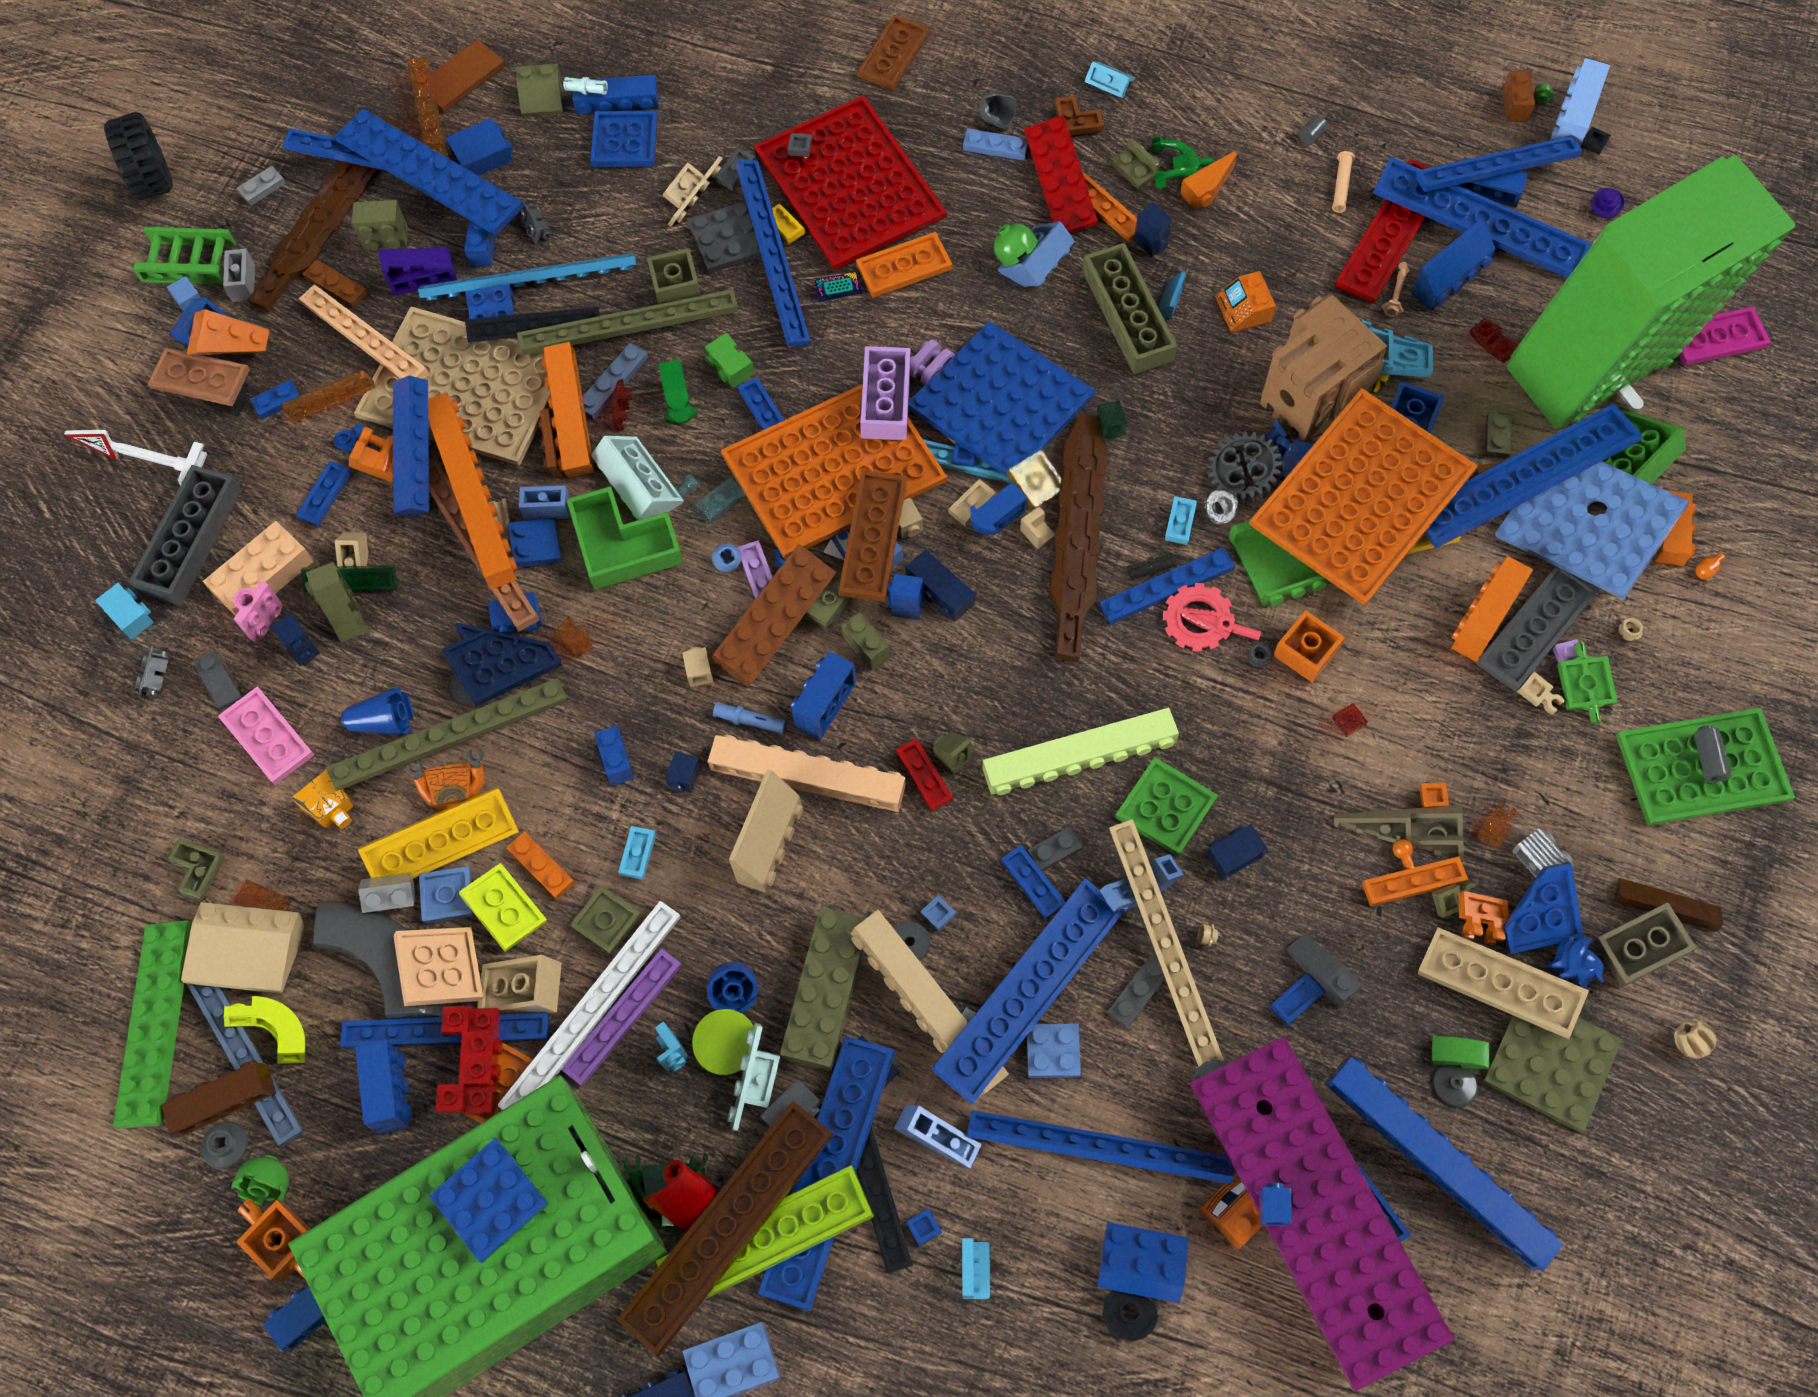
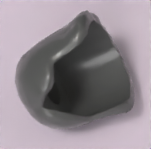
M999 93L986 94L979 105L981 118L985 122L1001 129H1006L1011 125L1017 110L1016 100L1012 95H1002Z

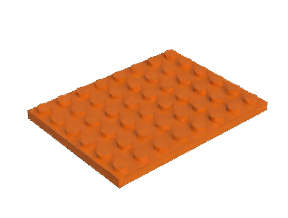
M863 384L721 450L722 457L784 559L790 556L798 544L808 549L851 528L861 470L907 476L904 500L907 498L912 499L947 482V475L909 418L907 422V440L861 438L860 422Z
M1361 388L1253 516L1249 525L1366 606L1476 471L1478 465Z

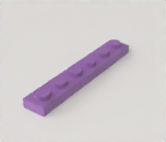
M661 948L561 1069L562 1072L583 1087L682 967V964Z

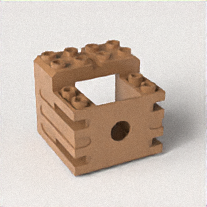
M1331 294L1324 298L1318 296L1312 301L1309 309L1305 310L1302 308L1294 315L1289 340L1286 345L1278 346L1272 353L1273 357L1260 404L1265 409L1272 406L1274 408L1272 416L1284 424L1288 432L1292 433L1297 430L1299 432L1297 439L1304 442H1309L1328 428L1361 388L1369 393L1371 392L1373 385L1378 381L1381 374L1383 357L1387 349V345Z

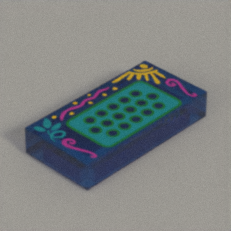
M857 271L815 280L819 302L862 293Z

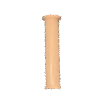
M1349 151L1340 152L1337 157L1339 165L1332 209L1336 213H1342L1346 210L1351 165L1355 159L1354 154Z

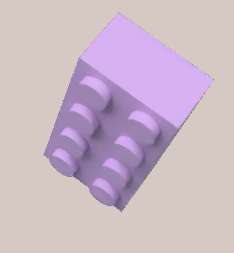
M865 346L860 422L861 438L907 440L910 348Z

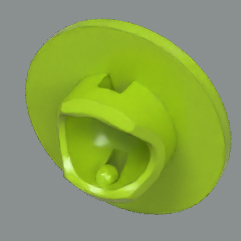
M720 1009L706 1015L696 1026L692 1039L693 1052L700 1065L711 1073L718 1075H731L741 1071L740 1063L743 1054L747 1055L749 1044H746L749 1028L754 1029L751 1021L742 1013L731 1009Z

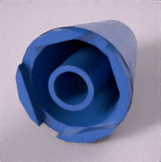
M401 687L388 689L347 707L341 716L342 724L348 731L392 735L408 734L412 729V725H409V719L413 718V709L409 696L406 692L402 693L400 691Z

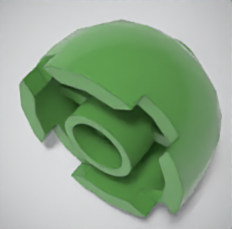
M1021 223L1005 224L999 228V234L994 240V252L998 260L1005 267L1018 263L1019 260L1017 258L1025 252L1029 255L1036 247L1038 240L1032 230Z
M271 1155L255 1157L247 1160L240 1166L231 1188L239 1190L238 1197L245 1201L252 1199L257 1205H263L264 1201L275 1202L278 1200L283 1202L289 1186V1174L276 1157Z

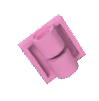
M260 581L254 590L243 588L236 592L233 597V603L239 610L234 618L235 622L250 640L258 643L261 637L267 633L274 618L279 616L283 607L282 602L271 587L263 581Z

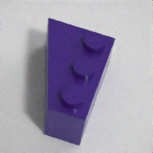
M448 247L378 249L382 271L394 296L418 291L419 287L423 285L457 280L453 259Z

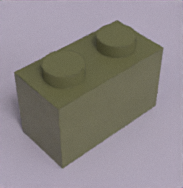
M861 612L841 625L845 641L872 671L891 657L890 645Z

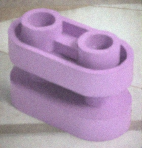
M933 339L929 342L926 341L921 346L920 351L915 356L910 357V376L918 378L922 375L920 382L926 385L955 354L948 349L940 352L941 344Z

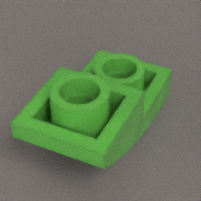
M1433 1036L1432 1062L1434 1065H1461L1462 1069H1489V1043L1467 1038Z

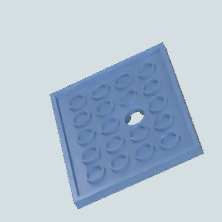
M1601 461L1512 508L1495 535L1497 538L1619 598L1625 599L1688 506V500ZM1593 502H1602L1606 505L1607 510L1604 514L1593 516L1589 514L1587 508Z

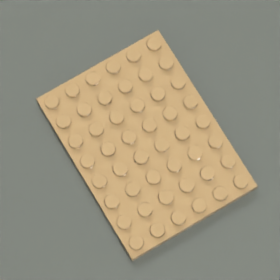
M410 307L392 343L428 370L429 374L423 378L428 380V398L448 392L450 399L456 400L460 410L459 413H456L457 417L462 416L466 429L462 430L463 434L468 433L473 445L469 447L470 451L474 450L477 454L520 466L538 430V421L541 420L540 410L549 407L548 397L551 396V393L545 383V377L548 374L542 364V356H545L544 351L522 356L518 338L468 343L464 321ZM380 363L354 412L355 416L359 419L393 428V382L401 378ZM429 424V439L435 441Z

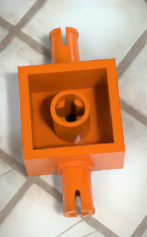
M252 1199L245 1201L243 1204L247 1208L240 1206L238 1213L252 1226L236 1243L272 1279L283 1283L295 1269L304 1278L288 1243L311 1228L288 1205L278 1200L265 1212Z

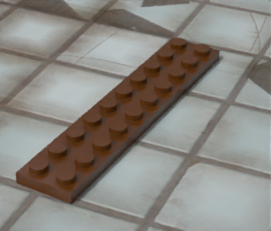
M792 1101L617 1318V1321L655 1356L659 1357L833 1138L834 1134Z

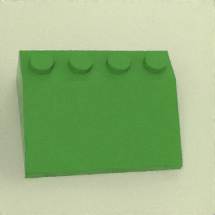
M1622 410L1621 412L1642 434V439L1602 462L1652 484L1686 450L1684 428Z

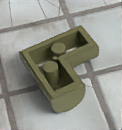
M178 838L167 861L187 868L188 871L177 891L188 898L202 902L225 859V855Z

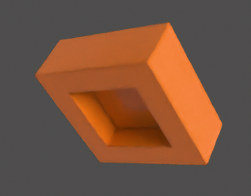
M1446 783L1420 784L1419 791L1422 808L1449 806Z

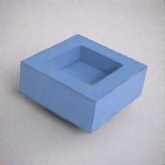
M937 895L920 911V915L938 932L956 915V912Z

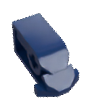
M1011 482L978 509L974 505L970 507L971 526L977 532L984 535L998 534L1026 512L1028 497Z

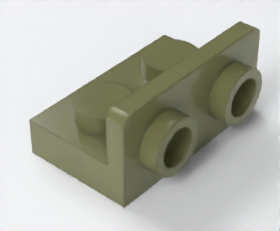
M1132 138L1128 140L1127 148L1111 159V166L1138 190H1141L1155 180V174L1159 171L1160 166L1158 160Z

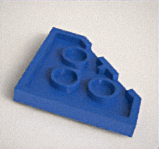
M1565 862L1541 869L1503 926L1505 946L1508 953L1513 954L1559 944L1568 937L1584 938L1571 863Z

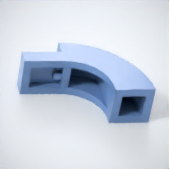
M1170 854L1156 858L1150 863L1160 892L1184 875ZM1128 878L1105 885L1100 890L1113 912L1120 909L1125 912L1138 906Z

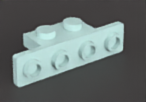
M755 1023L754 1029L749 1028L746 1044H749L748 1054H743L740 1070H743L741 1081L737 1080L734 1088V1096H737L735 1107L731 1106L728 1113L727 1122H731L730 1126L735 1131H738L744 1103L768 1108L780 1055L757 1050L762 1032V1026L758 1023Z

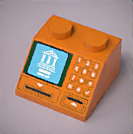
M1260 271L1239 276L1215 296L1230 332L1272 322L1276 305Z

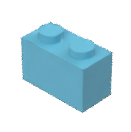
M117 583L95 601L132 640L154 622L148 616L151 611L143 602L137 604L134 601L138 598L129 587L124 590Z

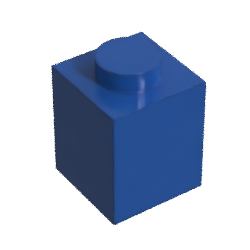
M1267 1183L1266 1187L1260 1189V1225L1289 1226L1292 1223L1291 1188H1283L1282 1183Z

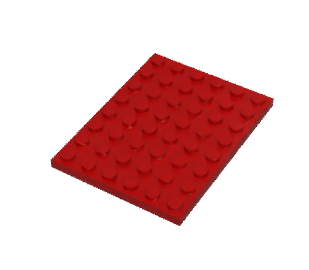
M864 95L754 145V152L834 271L947 217V211ZM791 133L812 135L809 157L788 155L787 149Z

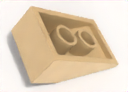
M544 955L482 964L481 986L483 998L481 1001H478V1008H498L501 1011V1015L556 1013L562 963Z

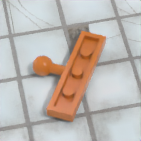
M1400 839L1393 844L1392 850L1394 855L1402 860L1405 870L1364 880L1362 885L1369 905L1372 907L1439 890L1453 883L1456 885L1462 884L1468 880L1459 856L1415 867L1411 858L1413 852L1412 844L1408 840Z

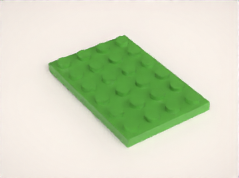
M1761 708L1620 731L1616 735L1647 826L1784 803L1795 798ZM1712 725L1714 728L1720 729L1732 775L1730 779L1718 783L1705 782L1694 739V733L1698 731L1699 727Z

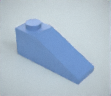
M905 1105L894 1129L912 1140L967 1168H971L982 1145L917 1105Z

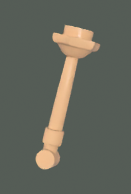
M1406 262L1398 265L1400 271L1397 274V282L1392 300L1382 305L1384 313L1389 317H1396L1404 312L1401 303L1398 302L1403 282L1409 272Z

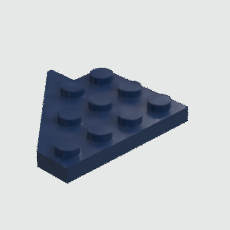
M456 623L455 628L462 640L442 649L443 655L475 707L562 666L560 658L550 643Z

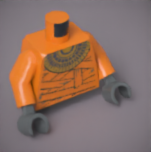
M481 749L478 750V759H474L472 757V750H469L466 754L468 762L426 769L424 774L421 773L422 762L418 759L416 760L419 766L418 770H412L409 762L406 766L408 773L415 776L413 780L419 795L429 806L436 807L438 812L479 795L485 784L483 765L480 764V760L484 757Z

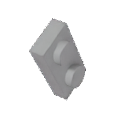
M270 166L237 187V190L248 204L252 206L285 185L286 182L276 169Z

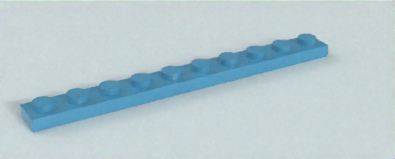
M635 253L423 285L419 287L418 292L420 298L426 297V300H435L440 298L439 295L448 294V297H455L461 295L463 291L497 285L512 284L513 287L526 285L525 282L534 281L535 284L547 282V278L555 277L556 280L568 279V275L577 274V277H584L590 275L592 271H598L599 274L611 272V268L620 267V270L632 269V265H636L637 261Z

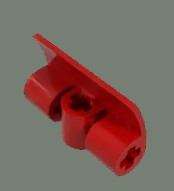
M673 1160L667 1164L663 1171V1178L667 1185L656 1193L643 1198V1200L683 1232L687 1233L719 1192L701 1172H694L680 1160Z

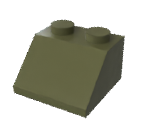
M558 63L516 67L517 89L522 116L563 113V83Z

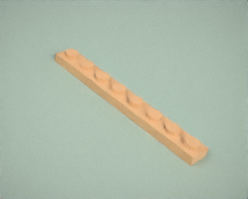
M315 284L299 298L305 307L402 379L410 375L423 379L429 374L426 367Z

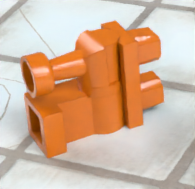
M365 426L359 441L357 440L349 456L348 466L393 483V435L387 438L373 435V429ZM371 443L380 448L378 452L366 446Z

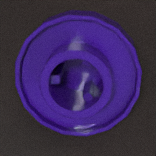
M1612 188L1599 189L1591 199L1593 212L1603 218L1618 216L1625 205V199L1622 194Z

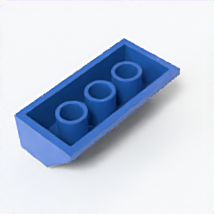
M1482 219L1421 267L1411 295L1430 311L1437 305H1443L1451 293L1456 294L1467 280L1469 282L1472 281L1479 270L1482 268L1486 269L1492 263L1495 246Z

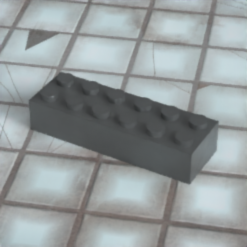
M191 465L129 580V583L139 594L182 606L242 491L233 476Z

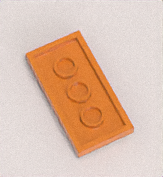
M936 232L856 260V266L872 298L953 270V264Z

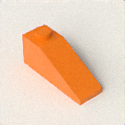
M1235 151L1183 179L1180 194L1195 211L1201 207H1207L1214 200L1235 167L1237 157Z

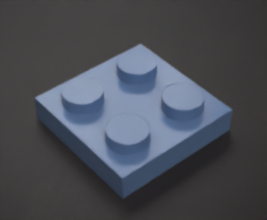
M469 866L419 874L421 917L424 924L474 916L472 910L459 895V891L472 883L471 868Z
M1035 1024L1027 1035L1028 1078H1075L1081 1076L1079 1024Z

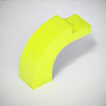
M252 996V1006L244 1004L224 1006V1027L257 1026L264 1028L277 1041V1064L305 1063L304 1030L297 1016L288 1007L273 999Z

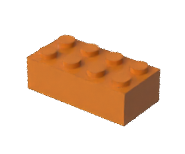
M1509 556L1505 558L1503 563L1498 561L1454 632L1452 639L1455 642L1451 649L1477 662L1533 569Z

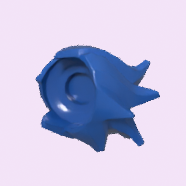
M1576 936L1565 938L1558 945L1555 959L1545 965V969L1557 970L1552 974L1553 976L1575 985L1578 984V986L1584 989L1587 988L1588 984L1595 977L1604 982L1602 978L1604 964L1593 953L1592 948H1587L1591 941L1590 938L1577 939Z

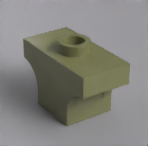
M833 577L807 611L808 617L825 627H828L829 624L835 627L847 610V603L850 597L839 596V579Z

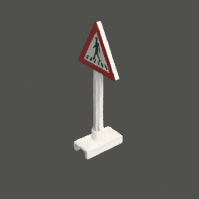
M69 430L64 433V436L114 460L118 459L119 455L117 452L174 467L175 470L181 471L178 478L180 485L191 465L202 467L207 453L202 451L204 445L198 442L193 443L186 459L112 442L106 430Z

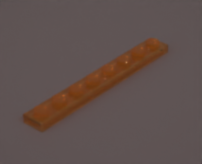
M428 58L407 59L423 143L449 158Z

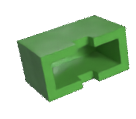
M725 333L705 346L707 355L705 360L711 368H716L720 379L724 383L728 382L734 388L753 376L754 369L752 361L742 350L740 352L736 351L737 344Z

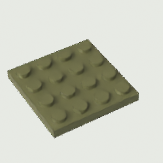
M1511 1015L1482 1083L1579 1133H1583L1622 1039L1579 1017L1570 1038L1567 1039Z

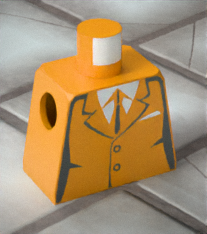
M327 769L291 797L301 810L325 828L335 823L340 829H344L352 821L347 812L352 809L353 804L344 789L335 790Z

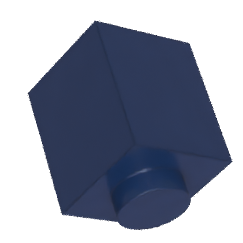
M678 751L675 752L665 776L668 786L672 790L683 793V791L692 792L701 769L699 758Z

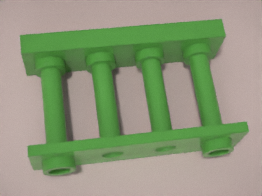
M144 227L143 231L151 242L147 262H135L133 268L141 282L174 283L186 276L191 284L223 285L224 271L219 265L224 246H235L236 244L228 229ZM161 244H172L167 263H156ZM182 245H193L189 263L177 264ZM203 245L214 246L211 262L208 265L198 264Z

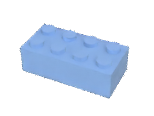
M1587 58L1584 59L1582 66L1577 65L1573 75V79L1576 80H1571L1566 93L1570 96H1565L1561 106L1564 112L1560 111L1555 123L1559 127H1554L1550 140L1572 135L1577 144L1581 146L1592 120L1610 65Z

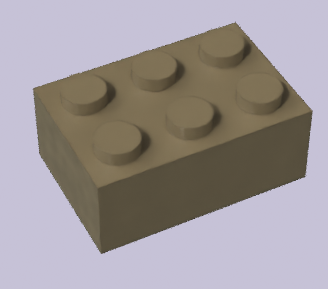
M1668 902L1599 936L1594 941L1595 946L1621 988L1691 954L1697 949Z

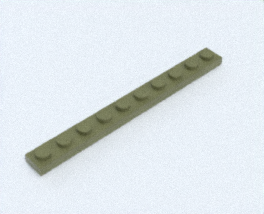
M732 289L518 332L517 337L523 356L544 351L543 347L570 342L571 345H577L738 312V304Z
M556 678L326 768L335 790L339 791L406 765L408 762L411 763L417 759L419 760L568 702L559 679Z

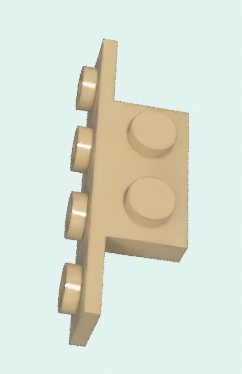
M719 156L705 175L687 162L662 196L679 208L669 221V226H672L675 221L681 222L687 214L684 211L687 206L691 208L698 199L696 196L698 191L703 193L710 184L707 181L710 176L714 178L721 169L718 165L722 161V157Z

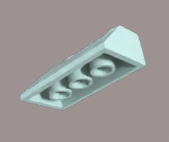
M604 436L591 456L597 463L598 468L602 470L609 483L615 488L621 500L626 503L637 520L669 512L684 502L637 437Z

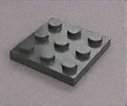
M746 201L688 219L689 227L708 274L762 257Z

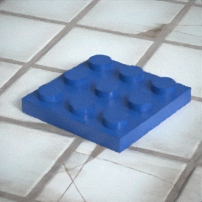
M595 111L590 158L591 166H654L658 124L657 111Z
M494 1138L429 1195L480 1263L486 1261L549 1205V1202L498 1138Z

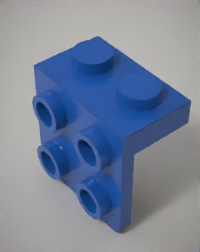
M509 284L465 291L469 319L514 315L512 303L515 302Z

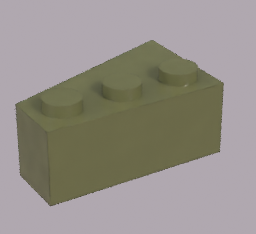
M334 562L306 572L309 581L305 583L310 596L314 597L317 606L321 607L324 616L328 618L341 643L368 632L355 596Z

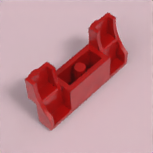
M443 1007L441 1033L443 1035H462L459 1083L437 1085L435 1109L437 1113L494 1115L496 1081H499L501 1077L500 1065H497L498 1055L502 1054V1040L499 1039L501 1011L498 1008Z

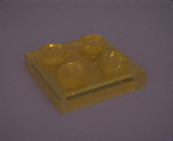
M1042 450L1034 453L1005 473L1010 481L1028 497L1027 505L1031 511L1062 490V478Z

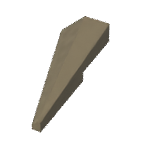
M1462 805L1334 814V826L1336 827L1340 825L1354 829L1357 833H1368L1377 836L1378 839L1392 843L1405 839L1412 844L1413 849L1420 848L1431 851L1437 856L1445 855L1452 858L1459 856L1461 862H1464Z

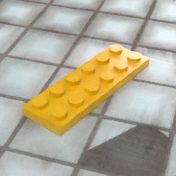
M495 787L358 847V852L371 878L412 873L414 879L421 873H427L514 835L519 830L499 787Z

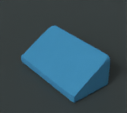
M1182 271L1167 282L1158 305L1163 318L1172 319L1184 287L1186 272Z

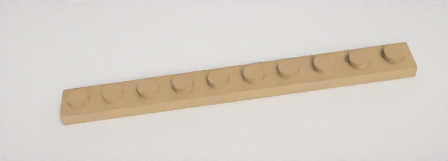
M1131 819L1109 827L1198 1067L1210 1060L1224 1061L1135 823Z

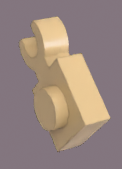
M1533 672L1517 691L1536 707L1542 703L1546 712L1552 715L1557 711L1553 707L1552 701L1559 706L1565 701L1560 695L1550 693L1553 686L1536 672Z

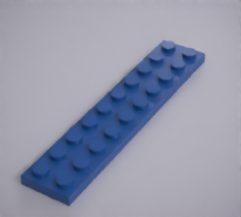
M362 109L335 135L337 142L495 236L524 207L519 199L365 109Z
M1390 157L1373 192L1375 195L1462 233L1482 219L1486 224L1495 247L1566 278L1571 275L1592 245V243L1458 185L1424 192L1415 178L1416 172L1421 169L1393 157Z
M1612 404L1467 480L1424 535L1435 548H1438L1641 441L1642 434L1617 406Z
M1085 878L931 1070L970 1104H973L1119 919L1124 910L1120 909L1113 912L1100 890Z
M845 1036L817 1121L829 1129L834 1136L795 1184L792 1194L851 1165L855 1172H857L896 1053L893 1049ZM835 1236L767 1269L758 1294L811 1312Z

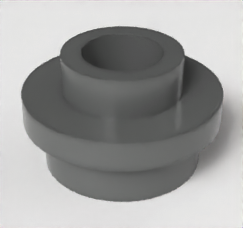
M1257 644L1249 649L1247 658L1253 666L1265 667L1270 663L1272 653L1266 645ZM1260 654L1263 656V659H1258L1255 655Z

